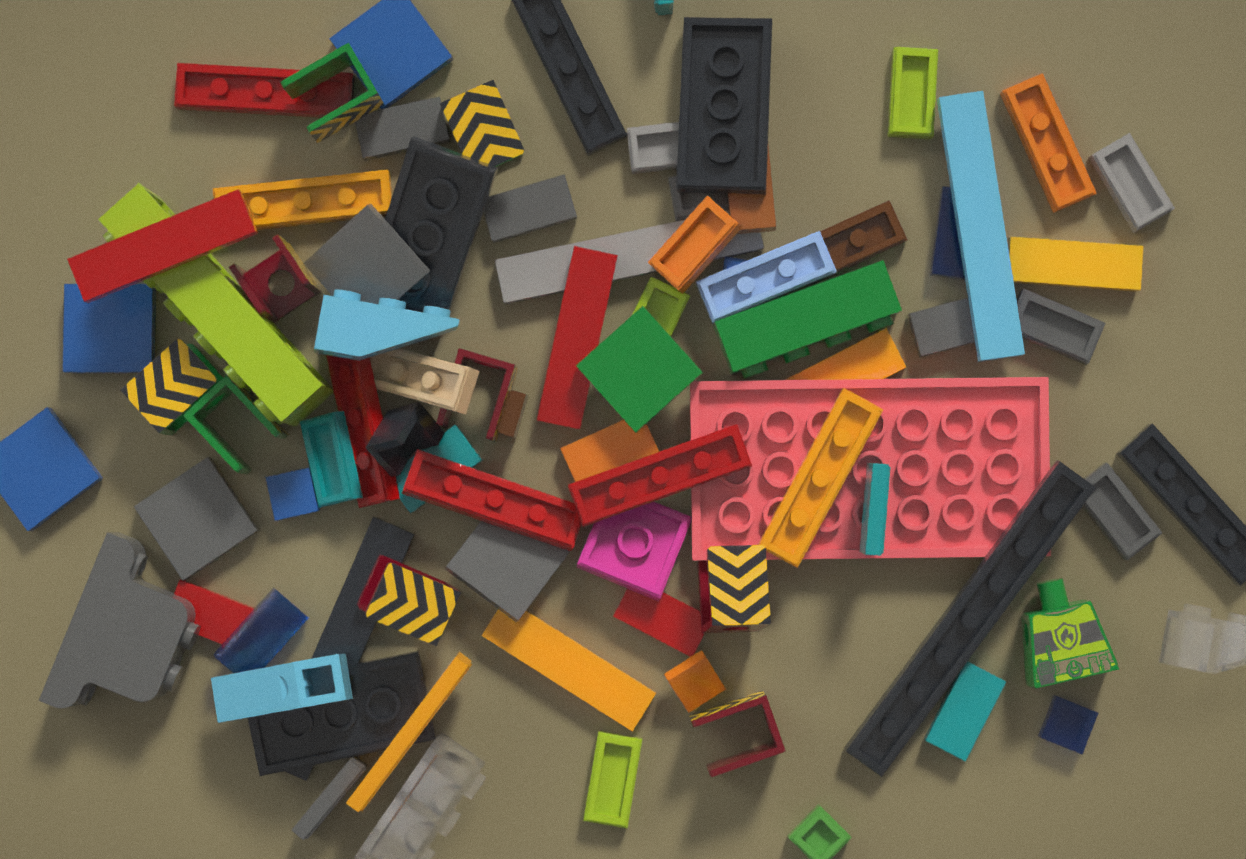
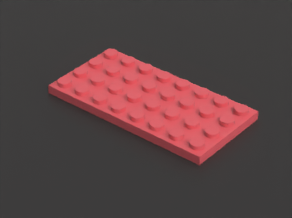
M1049 377L694 381L690 385V440L738 424L752 467L691 488L692 561L707 560L706 551L710 546L758 545L842 388L853 392L884 410L803 559L985 557L1050 470ZM867 463L889 464V467H891L884 553L881 556L866 555L859 552ZM1051 550L1046 556H1051ZM766 551V560H782Z

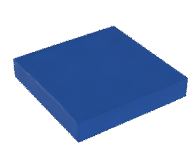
M381 0L329 38L336 49L349 42L385 104L380 107L381 109L389 108L453 61L452 55L411 0ZM350 66L352 71L355 73V75L367 89L355 66Z
M64 284V373H139L155 359L156 289L154 287L151 289L146 284H134L93 302L86 303L77 284Z
M46 407L0 442V494L27 531L35 530L103 479L50 407Z

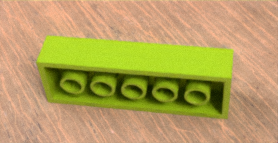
M138 183L98 220L108 230L102 236L107 242H110L176 214L158 195ZM211 253L143 281L149 288L152 289L154 287L161 294L165 293L168 296L163 304L180 322L185 321L191 327L193 325L196 327L198 332L193 337L211 356L215 354L219 359L224 358L229 364L223 369L239 388L243 389L245 387L249 392L253 391L259 397L254 404L270 422L276 421L279 425L285 423L297 426L300 424V421H303L334 393L330 384L273 322L258 313L242 287Z

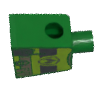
M1063 578L1037 583L1042 609L1022 613L1021 617L1026 685L1036 689L1119 670L1117 660L1091 601L1077 600L1068 602Z

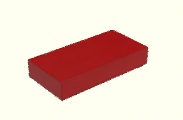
M180 579L174 594L187 599L194 606L196 613L194 623L201 626L199 635L242 653H248L264 611Z
M627 588L613 617L690 657L694 655L704 636L701 633L700 611L665 592L662 593L660 600L657 601Z

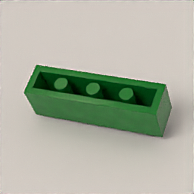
M884 260L720 319L714 322L713 327L731 375L741 372L743 378L746 379L768 371L766 362L783 357L785 364L807 357L811 355L808 347L825 341L828 349L852 340L850 332L866 326L869 333L889 327L894 324L892 316L900 313L902 308Z

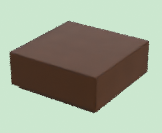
M514 390L508 391L497 428L499 434L516 439L528 400L527 394Z

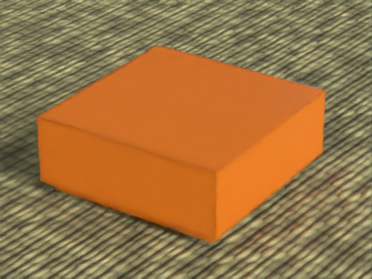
M702 650L664 673L688 713L726 690Z

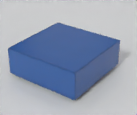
M310 468L265 477L275 521L320 511Z

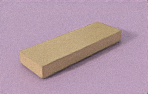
M399 348L370 357L377 390L466 415L480 371Z

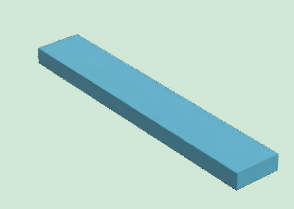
M983 91L939 97L937 99L978 362L1022 356L1025 354L984 93Z

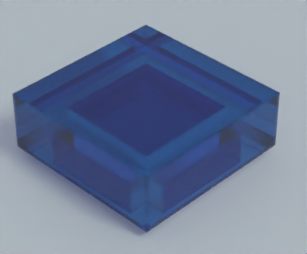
M1054 695L1038 737L1083 755L1099 713Z

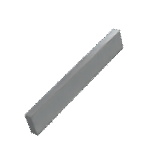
M685 220L497 259L495 263L504 304L564 292L574 246L618 255L612 282L657 273L648 261ZM761 232L736 234L714 260L763 250L764 245Z

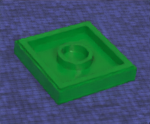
M644 306L638 309L576 365L635 433L641 430L703 374Z

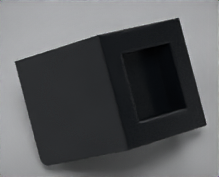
M415 402L388 410L365 448L391 477L401 474L413 452L417 451V449L423 450L439 445L445 432L436 424V421L422 404Z

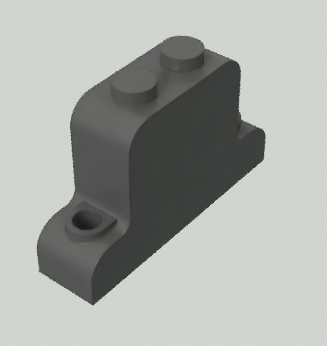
M107 532L39 698L40 702L59 709L79 704L86 706L92 699L97 685L138 702L160 698L168 691L174 692L184 671V668L179 666L185 649L191 650L193 648L201 626L194 623L196 613L190 601L143 580L142 575L148 561V556L144 546L137 539L119 532Z

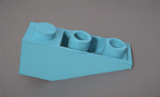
M334 290L333 296H323L314 353L360 361L456 331L459 319L450 318L451 311L440 307L424 306L423 312L406 310V302L400 300L379 298V303L373 304L360 301L361 294Z
M346 654L324 656L211 678L218 723L353 699Z

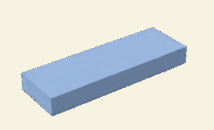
M820 231L696 281L695 284L710 320L714 324L715 321L756 307L836 274L837 271Z

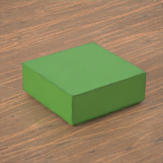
M819 804L787 835L809 859H832L852 838Z

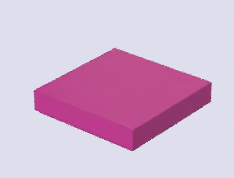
M652 502L593 524L576 567L659 601L690 526L691 516Z

